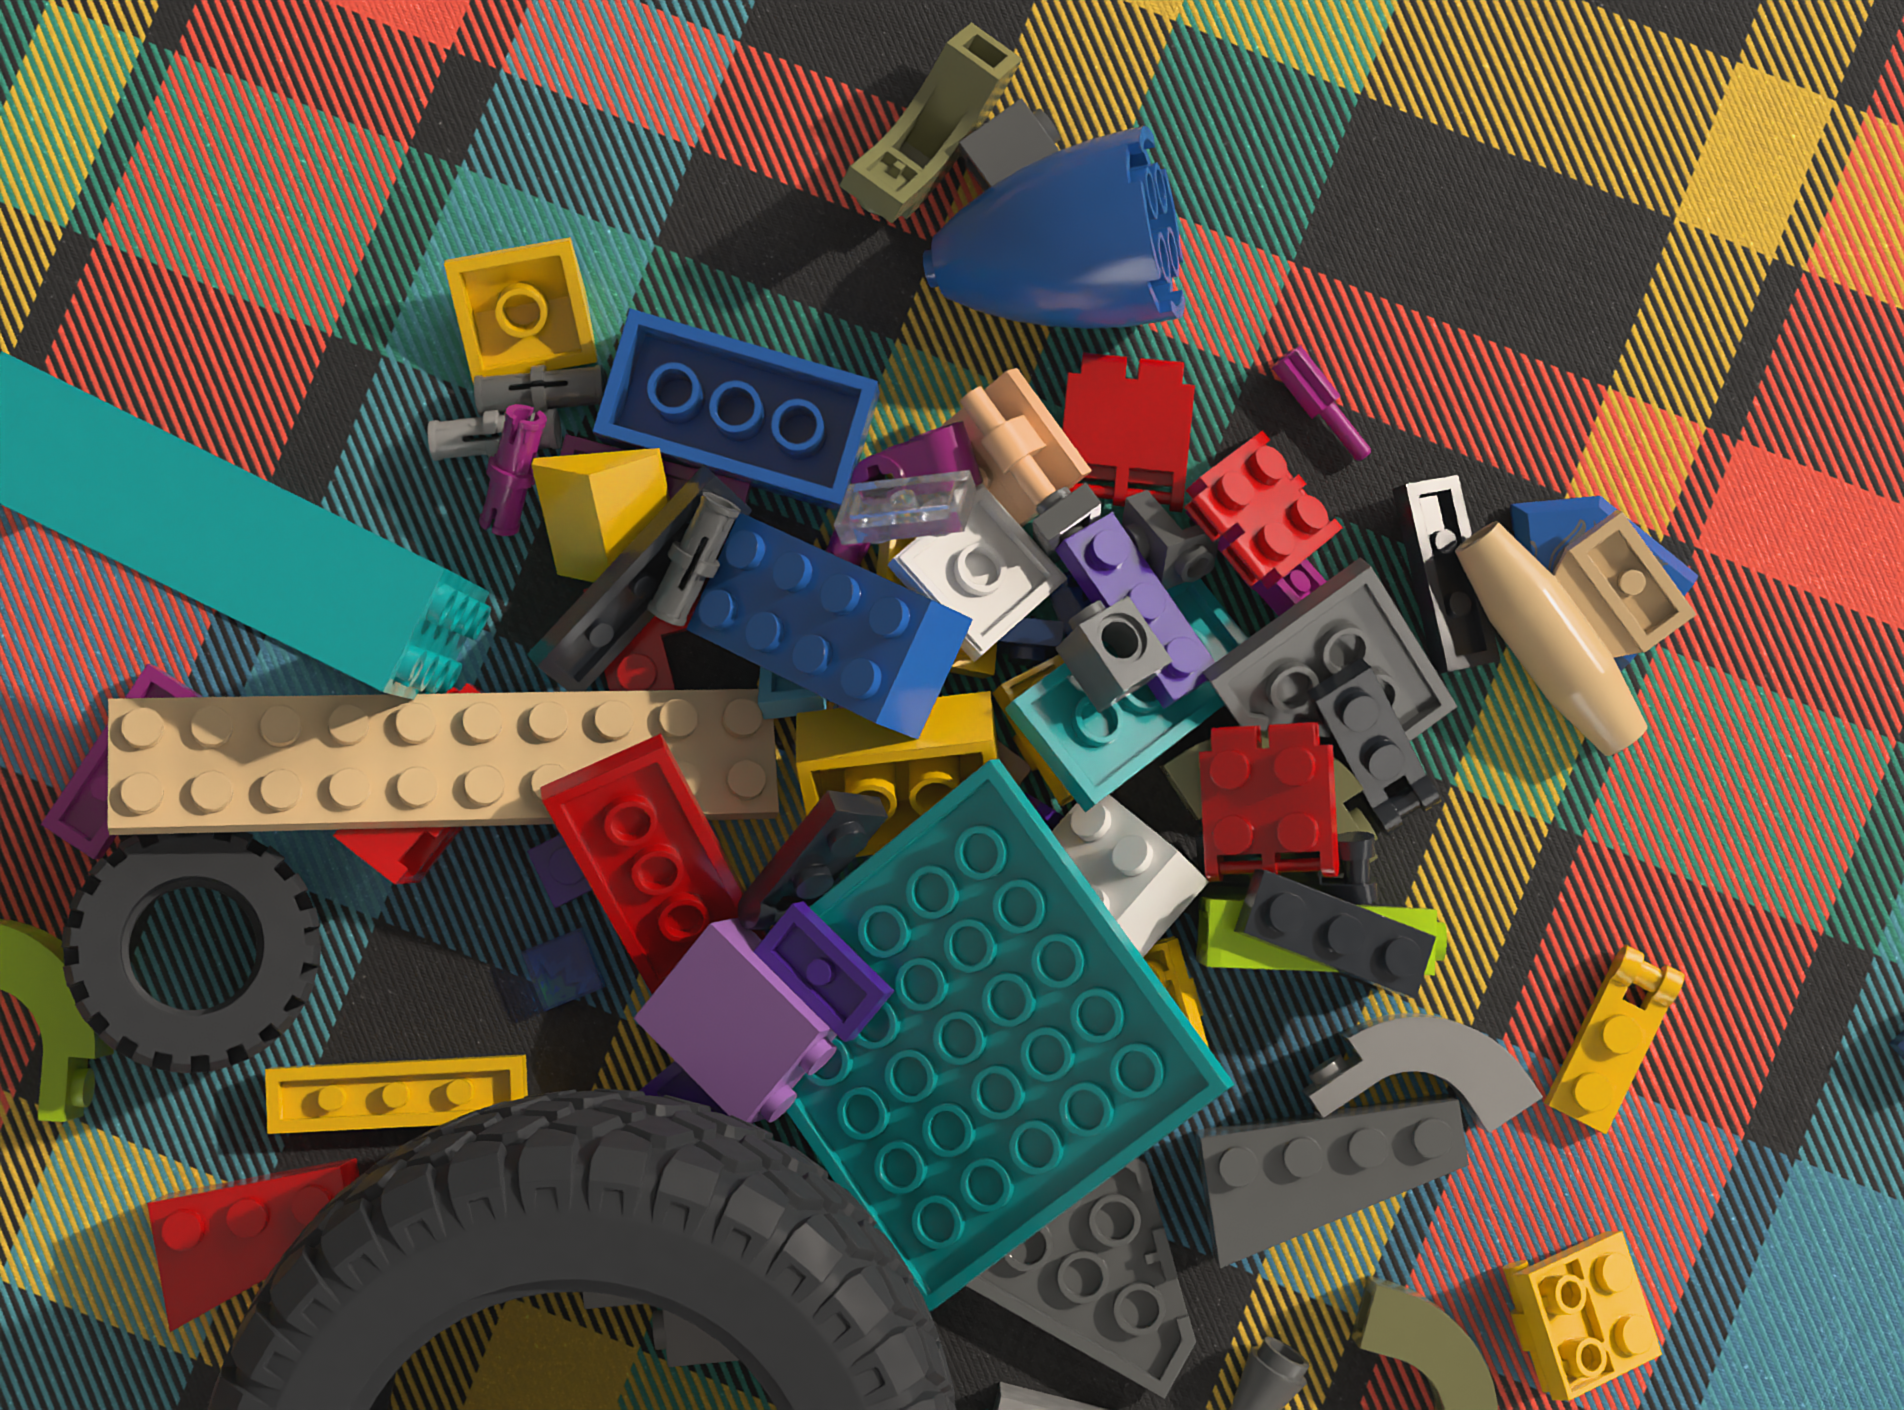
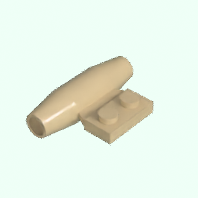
M1614 511L1565 547L1552 574L1498 521L1486 525L1460 544L1455 553L1489 621L1548 701L1605 756H1610L1627 748L1647 730V724L1614 657L1645 653L1697 614L1622 511Z

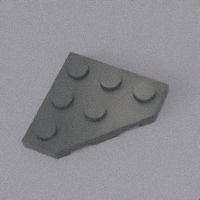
M1361 557L1202 672L1239 726L1257 725L1260 726L1262 731H1266L1267 726L1272 724L1318 722L1319 736L1330 737L1307 691L1359 658H1362L1372 667L1409 742L1458 707L1376 573Z

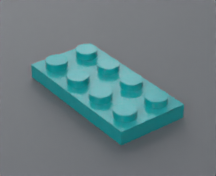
M1201 579L1194 582H1185L1166 590L1215 662L1248 639ZM1102 641L1106 651L1118 658L1114 648L1107 642ZM1063 663L1014 699L1004 710L1086 813L1222 708L1224 704L1209 682L1163 709L1146 684L1098 713L1067 665Z

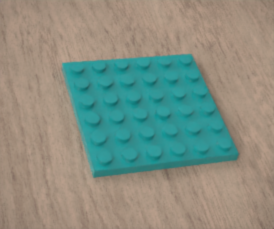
M999 759L989 760L809 907L894 990V993L855 1039L844 1042L837 1035L832 1040V1043L837 1047L835 1053L817 1072L812 1075L805 1073L792 1088L797 1094V1098L786 1111L835 1183L844 1189L846 1188L877 1222L874 1228L879 1229L892 1242L914 1278L913 1283L923 1296L929 1312L1235 1085Z

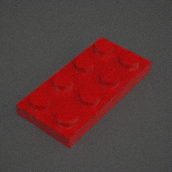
M661 733L540 787L543 804L651 994L658 989L710 923L738 918V904L745 890ZM752 930L761 940L766 937L765 930Z

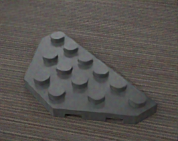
M1139 1158L1133 1160L966 1285L1164 1399L1196 1343L1145 1161Z

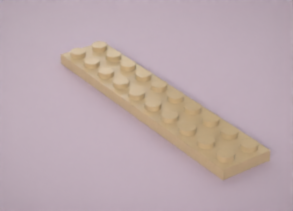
M759 689L417 694L414 700L393 694L108 699V831L110 835L555 824L542 802L541 786L660 733L707 820L776 819L779 813L773 719H763L762 711L758 705Z

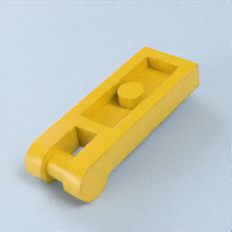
M1624 945L1615 956L1544 1104L1607 1134L1668 1007L1674 1002L1684 982V973L1668 965H1664L1660 969L1644 961V954ZM1632 983L1648 991L1640 1008L1623 1000L1627 988Z

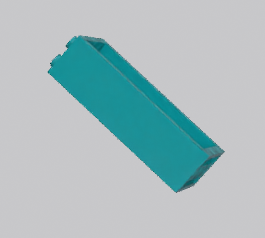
M1 351V505L382 692L414 700L417 694H446L455 686L463 666L456 659L467 638L473 641L478 638L490 615L491 606L485 604L490 593L489 591L436 563Z

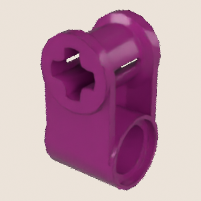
M963 421L909 438V441L868 456L855 467L851 479L853 493L858 502L866 509L875 512L889 511L925 499L934 500L984 482ZM892 473L895 482L888 483L885 474Z

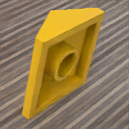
M571 237L444 261L473 385L474 377L477 375L484 377L530 373L531 366L545 365L547 371L597 362L598 358L586 290Z
M660 448L533 458L531 463L557 574L561 576L595 582L670 501Z

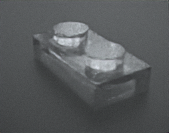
M970 470L849 484L834 527L842 545L867 542L880 544L894 539L922 536L943 537L951 533L964 532L977 489Z

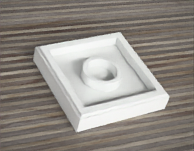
M982 483L897 554L887 565L908 589L973 619L961 645V648L973 662L1068 579Z

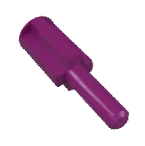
M1302 345L1291 349L1279 358L1271 369L1274 370L1311 419L1320 414L1356 461H1362L1371 453V448L1334 402L1340 397V394L1306 353Z

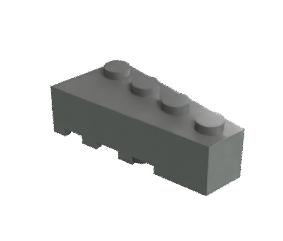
M1446 1093L1336 1109L1324 1118L1314 1112L1194 1130L1212 1253L1220 1268L1469 1165L1459 1100Z

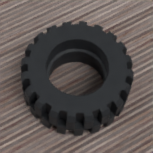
M247 832L145 834L140 837L134 835L118 844L119 848L106 859L101 858L89 871L90 876L81 890L77 889L69 906L71 911L67 925L63 927L61 947L64 951L63 971L66 985L69 987L75 1001V1006L84 1021L113 1050L145 1066L169 1072H211L248 1060L266 1049L285 1033L307 1003L315 985L314 981L320 965L321 946L316 907L313 908L307 893L308 888L299 873L295 874L284 861L285 857L271 845L266 847L253 839V835ZM187 887L212 889L234 900L249 917L256 936V959L252 972L245 984L226 1001L201 1010L176 1009L162 1004L151 997L137 981L129 958L131 933L141 913L160 896L170 891Z

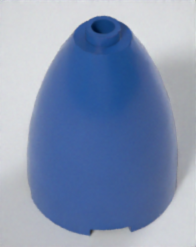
M1141 126L1084 141L1033 162L985 190L958 211L933 236L931 249L924 251L923 265L929 286L931 288L939 287L945 298L973 310L1012 321L1049 327L1087 329L1129 327L1182 318L1185 309V297L1183 290L1173 291L1172 278L1179 276V263L1183 262L1177 216L1166 169H1160L1157 162L1151 163L1146 149L1155 148L1154 135L1147 126Z

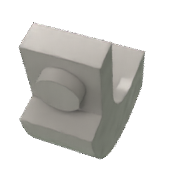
M1420 1013L1384 1015L1364 1021L1342 1032L1340 1035L1354 1056L1345 1061L1341 1054H1338L1326 1060L1308 1074L1313 1083L1301 1090L1314 1111L1324 1118L1385 1077L1408 1071L1426 1072L1442 1079L1457 1095L1477 1127L1488 1133L1543 1098L1520 1063L1496 1041L1478 1030L1453 1020Z

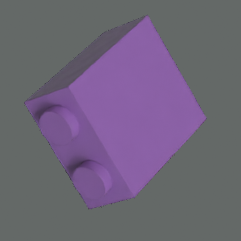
M738 918L713 922L708 925L634 1019L729 1116L734 1115L751 1124L763 1119L770 1123L779 1118L793 1104L797 1094L792 1088L805 1073L808 1075L814 1074L833 1056L837 1047L832 1043V1040L837 1034L753 952L762 940L751 929L742 927Z

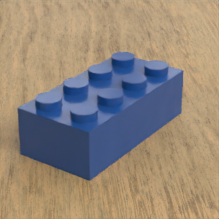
M630 308L592 432L605 444L626 450L660 448L661 458L664 461L698 470L705 465L713 474L750 483L755 488L844 513L852 489L851 479L853 470L860 462L880 391L878 381Z
M740 512L718 558L720 566L715 576L709 578L686 630L876 724L919 739L973 619Z

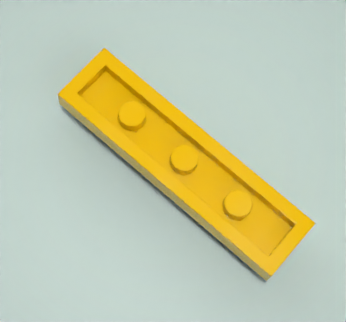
M526 1054L287 1066L265 1069L268 1134L436 1126L500 1102L513 1101L528 1096Z

